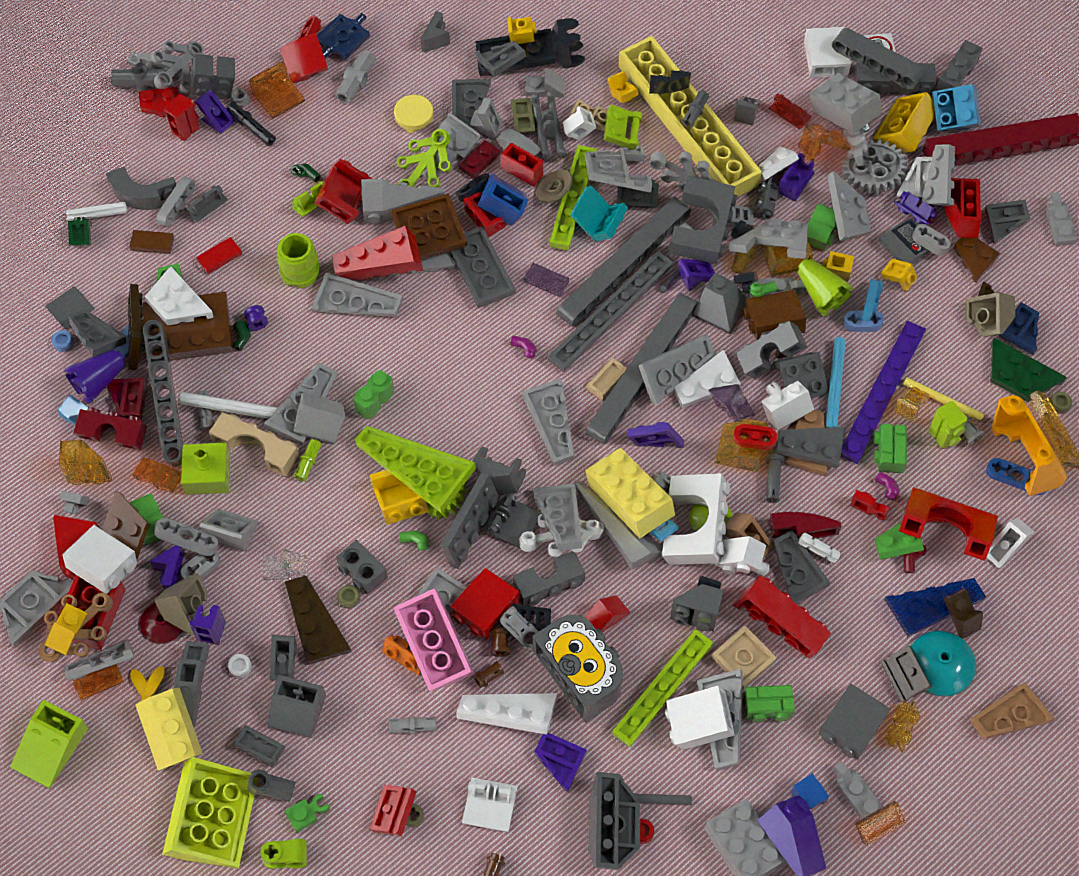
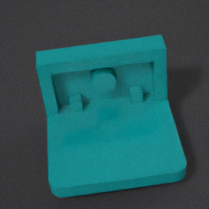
M587 186L573 208L571 217L596 242L611 239L615 235L616 229L620 222L623 221L628 207L624 203L609 205L592 186Z

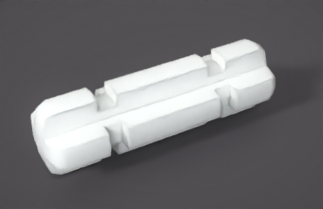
M803 533L799 539V545L805 548L809 547L810 551L823 558L826 556V559L832 563H835L840 557L838 550L830 549L829 545L816 538L812 539V536L807 533Z

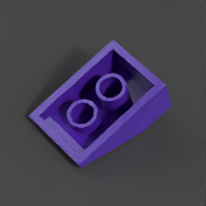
M799 795L776 803L757 820L797 876H812L826 869L814 816L809 810L807 802L801 799Z

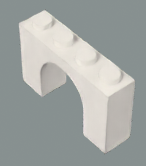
M721 473L671 476L669 496L674 504L705 505L709 508V515L704 526L698 531L687 535H670L664 539L662 557L669 565L720 563V556L724 553L722 535H725L726 532L724 515L728 512L726 495L730 492L729 482L725 480Z

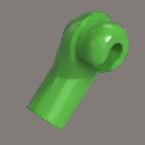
M775 281L764 284L756 282L751 285L750 294L753 297H761L768 293L777 292Z
M419 531L399 532L400 543L415 542L419 550H427L429 548L428 542L430 540Z

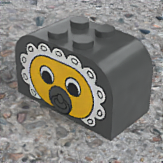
M570 614L557 619L533 635V652L584 722L587 723L611 707L620 697L623 668L618 659L617 651L613 646L609 647L602 631L599 628L595 629L586 618Z

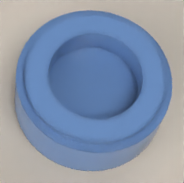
M61 330L52 336V344L59 352H66L74 345V339L68 331Z

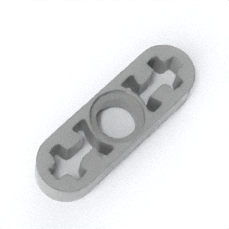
M186 176L180 179L157 214L158 224L169 227L193 193L195 180Z
M161 518L156 522L154 533L157 538L205 556L215 554L218 539L214 535L169 518ZM187 534L191 536L192 539H184L181 537V535Z

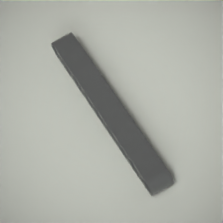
M672 198L562 302L556 314L572 327L576 326L673 233L674 226H680L686 221L691 213V208L682 204L677 198Z
M682 293L676 296L589 423L586 435L603 444L608 442L645 387L638 365L671 349L692 318L698 301Z

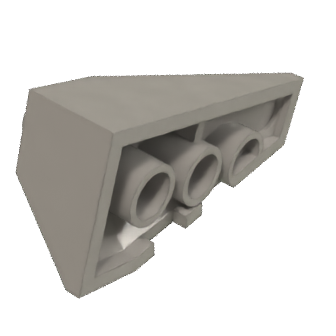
M385 179L361 180L365 223L376 224L393 220L390 210L444 195L443 188L423 185L415 188L407 186V183L400 182L399 185L389 184V180Z

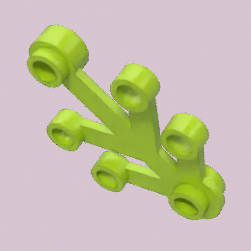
M437 129L429 138L413 139L408 143V148L413 153H418L422 147L430 146L427 152L407 157L400 156L397 159V165L401 169H407L410 164L419 163L410 177L402 179L398 185L400 182L407 183V186L415 187V183L427 167L428 186L440 187L441 181L437 178L434 156L439 151V169L444 173L451 171L452 164L448 161L446 148L451 141L448 131ZM444 137V140L439 142V138ZM417 143V147L412 149L413 144ZM403 160H406V163L404 165H401V162ZM448 163V167L443 169V165ZM433 180H437L435 185H431Z

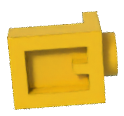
M891 259L881 272L883 279L900 283L904 291H908L917 279L916 272L911 263Z

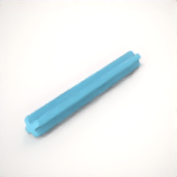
M836 337L834 340L825 428L838 426L846 339L843 337Z

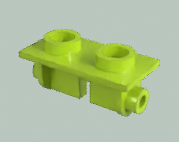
M320 181L310 188L311 195L305 191L292 201V209L301 217L319 207L314 202L324 182Z

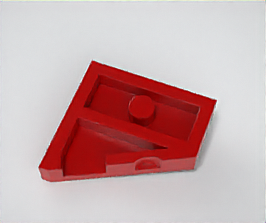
M178 86L139 91L141 112L165 117L164 106L170 101L173 102V99L179 95Z

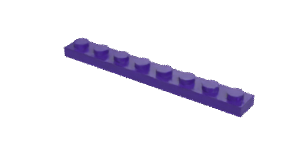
M908 320L906 321L842 445L840 457L855 464L859 463L925 334L926 328Z

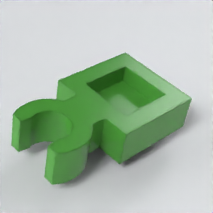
M322 794L316 795L310 804L304 799L285 810L296 833L317 822L315 814H324L330 810L328 804L323 807L318 806V802L324 799Z

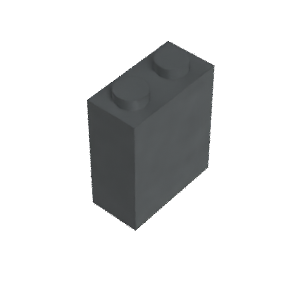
M850 683L821 726L818 734L821 735V738L830 745L835 744L841 748V751L846 756L854 757L858 760L887 717L890 708Z

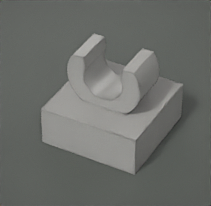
M61 490L59 499L67 501L64 506V512L77 514L79 504L87 506L89 497Z

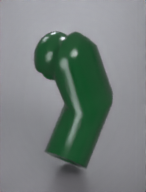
M240 320L233 324V330L236 329L239 336L233 347L242 351L250 339L251 333L247 323Z

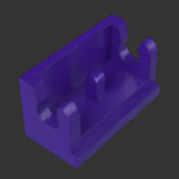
M800 152L797 155L799 159L791 164L781 179L778 192L795 202L815 174V171H813L814 161L811 160L809 164L805 163V155Z
M200 605L196 610L194 620L190 622V627L197 641L219 645L226 624L220 607L213 605L210 609V614L202 616L204 607Z

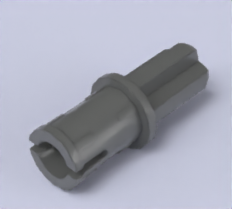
M706 91L698 92L693 103L689 104V110L682 120L685 126L692 128L698 116L703 113V107L709 98V94Z

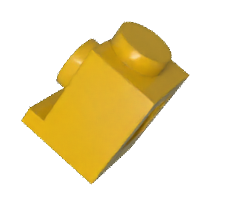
M507 17L508 33L511 42L515 41L517 44L534 42V33H537L536 22H532L531 17L518 19Z
M830 251L828 259L824 258L822 266L848 282L854 256Z

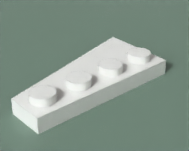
M557 693L462 695L456 712L457 719L547 735L557 702Z

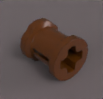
M497 628L490 631L493 645L491 649L492 656L504 657L510 655L511 649L508 648L510 632L507 629Z

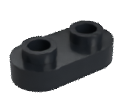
M489 173L477 176L459 189L456 193L459 201L464 202L465 198H469L478 192H483L490 177Z

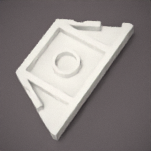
M172 267L163 274L145 296L146 302L167 326L180 322H192L194 317L206 316L207 319L213 318L212 310Z

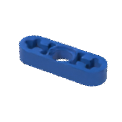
M1001 458L990 460L986 468V473L991 479L1026 491L1025 485L1030 477V473L1034 471ZM995 466H999V472L994 471ZM1007 469H1009L1008 475L1005 476ZM1012 473H1021L1024 477V480H1015L1012 477ZM1046 491L1036 495H1043Z

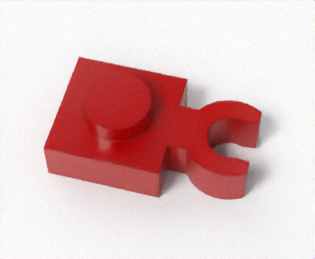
M856 490L850 506L868 515L872 513L883 521L890 509L884 504L877 503V499L873 498L871 494Z

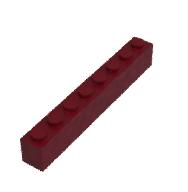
M1078 113L928 138L925 140L922 152L924 157H933L935 145H952L955 147L954 165L961 166L965 163H978L988 159H1000L1011 155L1018 156L1023 153H1036L1040 150L1075 146L1079 144Z

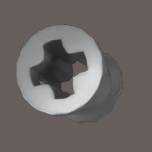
M968 417L964 426L966 430L963 435L967 438V443L973 445L985 433L977 428L971 417Z

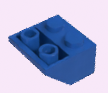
M491 174L477 206L496 217H501L504 222L512 226L523 215L528 203V197L526 193L496 175Z

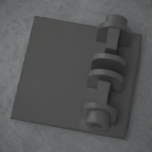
M509 493L502 496L483 531L520 548L519 538L524 532L533 531L538 522V516L542 513L516 501L517 496Z

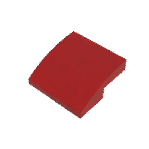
M316 33L299 38L280 48L291 84L308 80L310 75L328 70Z

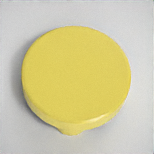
M421 95L405 96L394 107L395 120L407 132L414 133L433 122V106L427 98Z

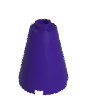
M112 349L68 366L63 371L68 373L65 376L77 394L83 393L86 396L83 400L90 404L125 367L124 362L126 359L119 350L116 352Z

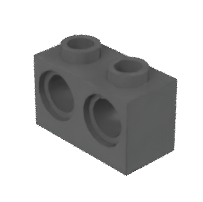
M357 539L336 556L338 561L337 568L344 576L349 575L353 579L352 583L359 591L363 589L369 594L388 578L386 568ZM350 559H358L354 564L348 563ZM367 573L373 574L371 578H363Z

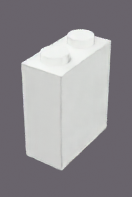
M845 27L806 29L804 44L810 78L833 77L838 73L848 76L851 66L850 59L837 53L832 48L833 40Z
M95 525L62 554L67 569L105 594L112 588H116L121 579L128 573H131L137 565L134 550Z
M711 687L666 701L667 709H665V714L672 728L670 738L672 743L680 749L685 750L735 736L726 692L721 687Z

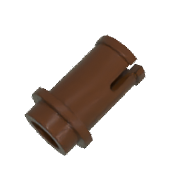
M495 661L483 671H477L474 676L476 684L480 688L488 687V683L504 674V670H500L502 668L501 665Z
M491 853L490 856H487L489 861L483 876H498L501 867L505 866V862H503L505 857L496 853Z

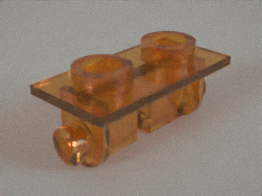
M114 664L91 672L81 679L73 680V686L80 700H84L119 685L124 680L118 665Z

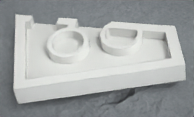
M722 350L689 375L686 380L675 386L674 393L681 407L685 408L738 389L741 383L724 350Z

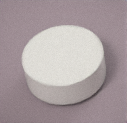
M237 654L229 660L228 669L233 677L244 678L251 672L252 664L246 655Z

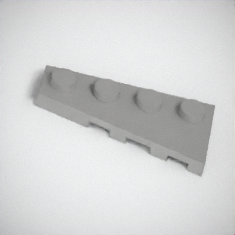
M325 273L311 310L312 312L397 317L404 298L399 294Z
M708 334L702 335L638 365L652 405H657L666 394L671 393L675 389V386L681 381L686 380L691 372L697 370L715 354Z
M575 484L532 488V495L559 550L582 548Z

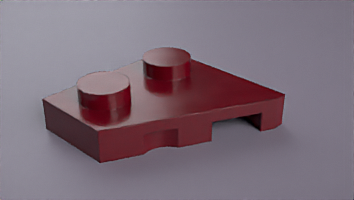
M145 377L113 379L108 384L117 413L121 414V417L135 416L142 419L148 383Z

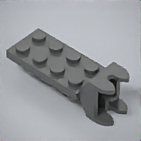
M481 447L476 453L472 462H475V471L478 479L440 544L450 566L459 569L461 563L467 559L470 547L477 541L479 531L482 526L486 525L488 515L498 503V495L518 492L526 475V469H520L522 459L516 458L509 467L503 463L492 461L491 457L486 458L488 452L486 447Z

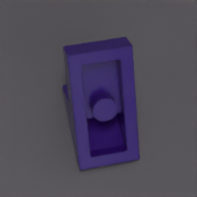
M208 90L195 101V104L204 114L201 118L202 121L220 134L235 122L212 90Z
M680 259L678 261L680 277L688 290H691L698 281L709 282L715 273L709 262Z
M177 545L150 561L154 570L162 571L160 584L164 590L178 582L185 553L183 548Z

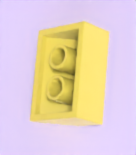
M180 688L167 690L135 704L158 771L203 754Z

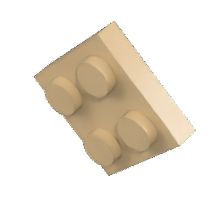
M746 626L712 654V658L726 672L737 669L743 671L742 689L747 687L777 659Z

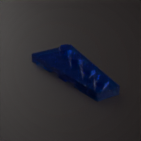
M975 578L947 583L945 586H933L921 591H908L901 595L885 596L884 600L907 637L950 617L943 599L944 597L960 589H966L972 604L975 605L985 600L986 595Z

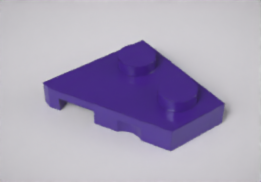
M658 422L655 425L649 426L640 425L636 428L628 429V438L636 446L664 447V443H675L677 448H684V439L668 422Z
M547 733V735L542 734L534 754L561 787L568 792L587 749Z

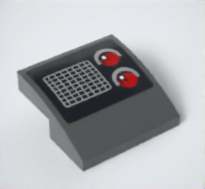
M911 218L894 226L878 239L897 260L915 264L921 256L931 253V251L913 240L912 235L918 225Z

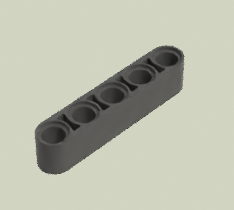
M843 28L832 42V48L837 53L904 88L914 89L925 74L921 65L849 28Z

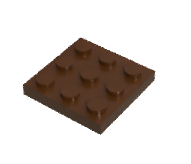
M448 193L390 210L396 229L406 226L415 235L421 260L468 246L467 239Z

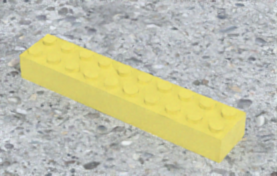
M653 36L619 52L618 67L626 73L629 81L638 89V92L683 149L692 155V160L696 165H698L699 161L708 162L710 164L708 172L711 179L719 183L735 186L734 194L738 195L737 197L759 186L762 171L707 103L703 107V113L698 116L692 128L682 123L689 110V104L693 103L698 94L691 83L689 88L678 92L649 94L651 75L671 77V70L679 71V68Z

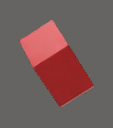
M614 595L599 599L584 618L589 620L595 629L599 628L603 633L630 614V611L618 596Z

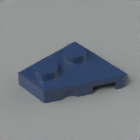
M1020 302L1015 309V318L1004 333L999 336L1034 356L1037 350L1036 338L1038 335L1037 323L1039 321V312Z

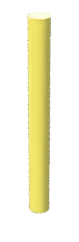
M908 377L904 381L903 385L940 403L946 404L954 401L959 407V411L980 422L985 415Z

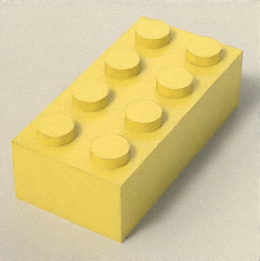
M619 448L585 470L589 487L639 539L675 516L672 498L622 448Z

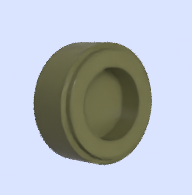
M1056 392L1049 400L1051 410L1058 414L1068 412L1072 405L1071 397L1065 392Z
M353 585L341 587L337 594L338 602L347 609L356 607L360 602L359 590Z

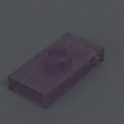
M533 262L524 276V282L561 297L569 283V278Z

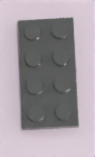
M483 226L464 233L468 246L449 251L455 261L477 307L480 308L516 294V289Z

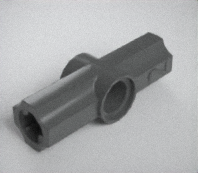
M138 65L132 69H113L111 72V83L115 87H135L138 91H145L151 87H156L154 85V77L159 72H166L168 69H148L145 65Z

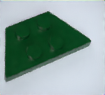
M996 338L991 343L992 370L990 382L1027 402L1035 399L1039 394L1050 391L1052 387L1063 384L1067 378Z

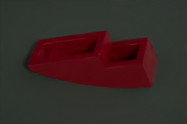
M804 512L771 513L768 521L772 538L780 537L793 530L799 539L803 533L812 536V539L839 535L842 527L841 522Z

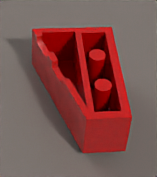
M951 178V181H954V189L951 190L954 206L942 207L957 237L978 238L981 223L980 179Z

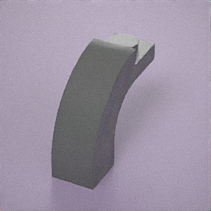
M125 166L106 173L111 189L117 199L135 209L153 210L161 208L163 206L161 201L167 199L176 187L174 177L150 185L135 183L129 177Z

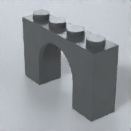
M687 176L682 204L710 211L715 216L717 223L707 230H693L674 226L669 254L717 264L718 257H723L725 245L722 244V241L727 240L729 228H726V225L731 223L734 211H730V208L736 205L738 195L734 194L735 186Z

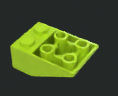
M43 699L29 721L10 768L50 789L89 728L79 717Z

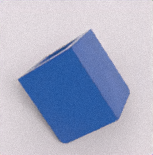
M813 773L793 785L791 794L794 797L799 795L801 799L807 802L809 809H813L820 803L822 805L825 804L829 798L828 793Z

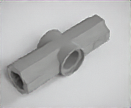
M361 51L353 65H349L346 68L343 81L335 93L336 98L341 103H351L359 88H364L366 85L368 73L376 62V56L371 51Z

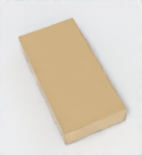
M612 358L587 384L586 390L603 401L611 393L627 367Z

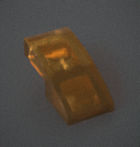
M143 457L132 475L136 480L151 483L157 489L173 493L181 480L182 473L167 465Z

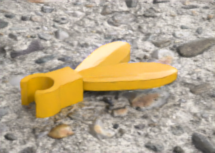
M163 666L156 668L148 682H146L140 671L136 669L131 670L130 678L142 697L141 701L155 694L164 679L165 668Z

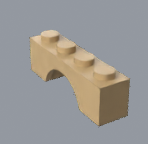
M222 412L209 431L212 442L227 443L230 451L242 444H254L261 447L265 451L264 459L267 468L284 477L288 475L299 457L297 447L291 441H283L272 432L260 430L253 423L249 422L247 424L234 414L228 415Z

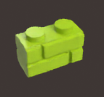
M950 401L936 410L928 432L934 439H937L936 442L941 448L954 447L961 441L960 435L966 430L964 426L968 418L962 411H959V407L954 401Z

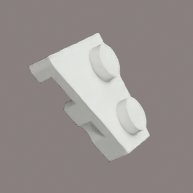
M780 146L758 166L762 171L761 178L766 180L798 160L796 152Z
M917 157L896 198H900L903 191H909L916 197L923 198V191L933 157Z

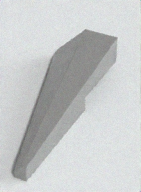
M582 482L575 483L577 492L594 518L602 523L607 538H611L631 570L648 561L652 563L662 557L663 546L647 534L639 539L596 493Z

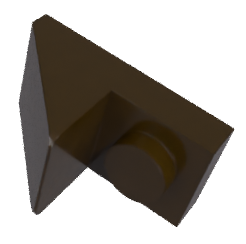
M960 589L943 598L959 637L964 639L981 630L983 612L974 609L966 589Z

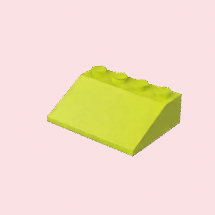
M195 757L185 761L162 855L185 861L239 868L255 796L247 789V781L251 773ZM258 778L252 780L255 786H257Z

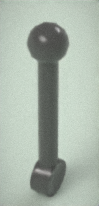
M679 267L669 280L660 286L661 292H667V287L679 274Z

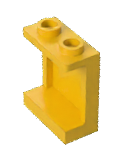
M388 470L369 475L386 525L429 512L426 501Z

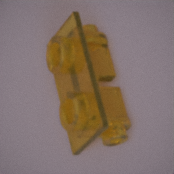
M912 701L911 705L907 702H902L897 706L892 720L900 724L899 726L890 724L885 736V743L891 747L897 744L901 752H904L906 745L910 744L912 729L919 722L920 712L914 701Z

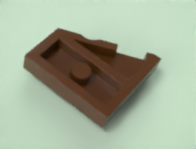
M961 237L953 248L962 259L964 267L970 270L973 275L972 280L975 283L1000 255L998 251L978 238Z

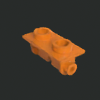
M398 635L386 636L382 653L419 676L421 671L412 650H408L410 647L409 643Z

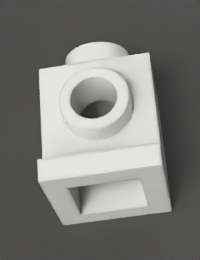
M578 106L576 108L577 112L563 122V129L568 137L580 141L596 129L592 113Z

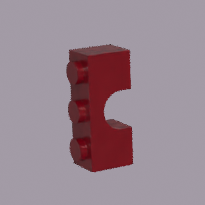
M88 407V410H79L73 432L79 438L100 442L105 430L115 428L116 437L114 442L121 447L141 451L147 425L141 421V418L135 416L123 418L121 414L111 411L108 414L100 413L101 410Z

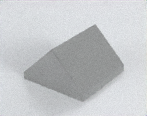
M302 392L293 433L334 444L345 418L344 405Z
M217 509L201 522L200 528L202 531L214 535L218 539L219 544L246 552L257 528L258 521Z

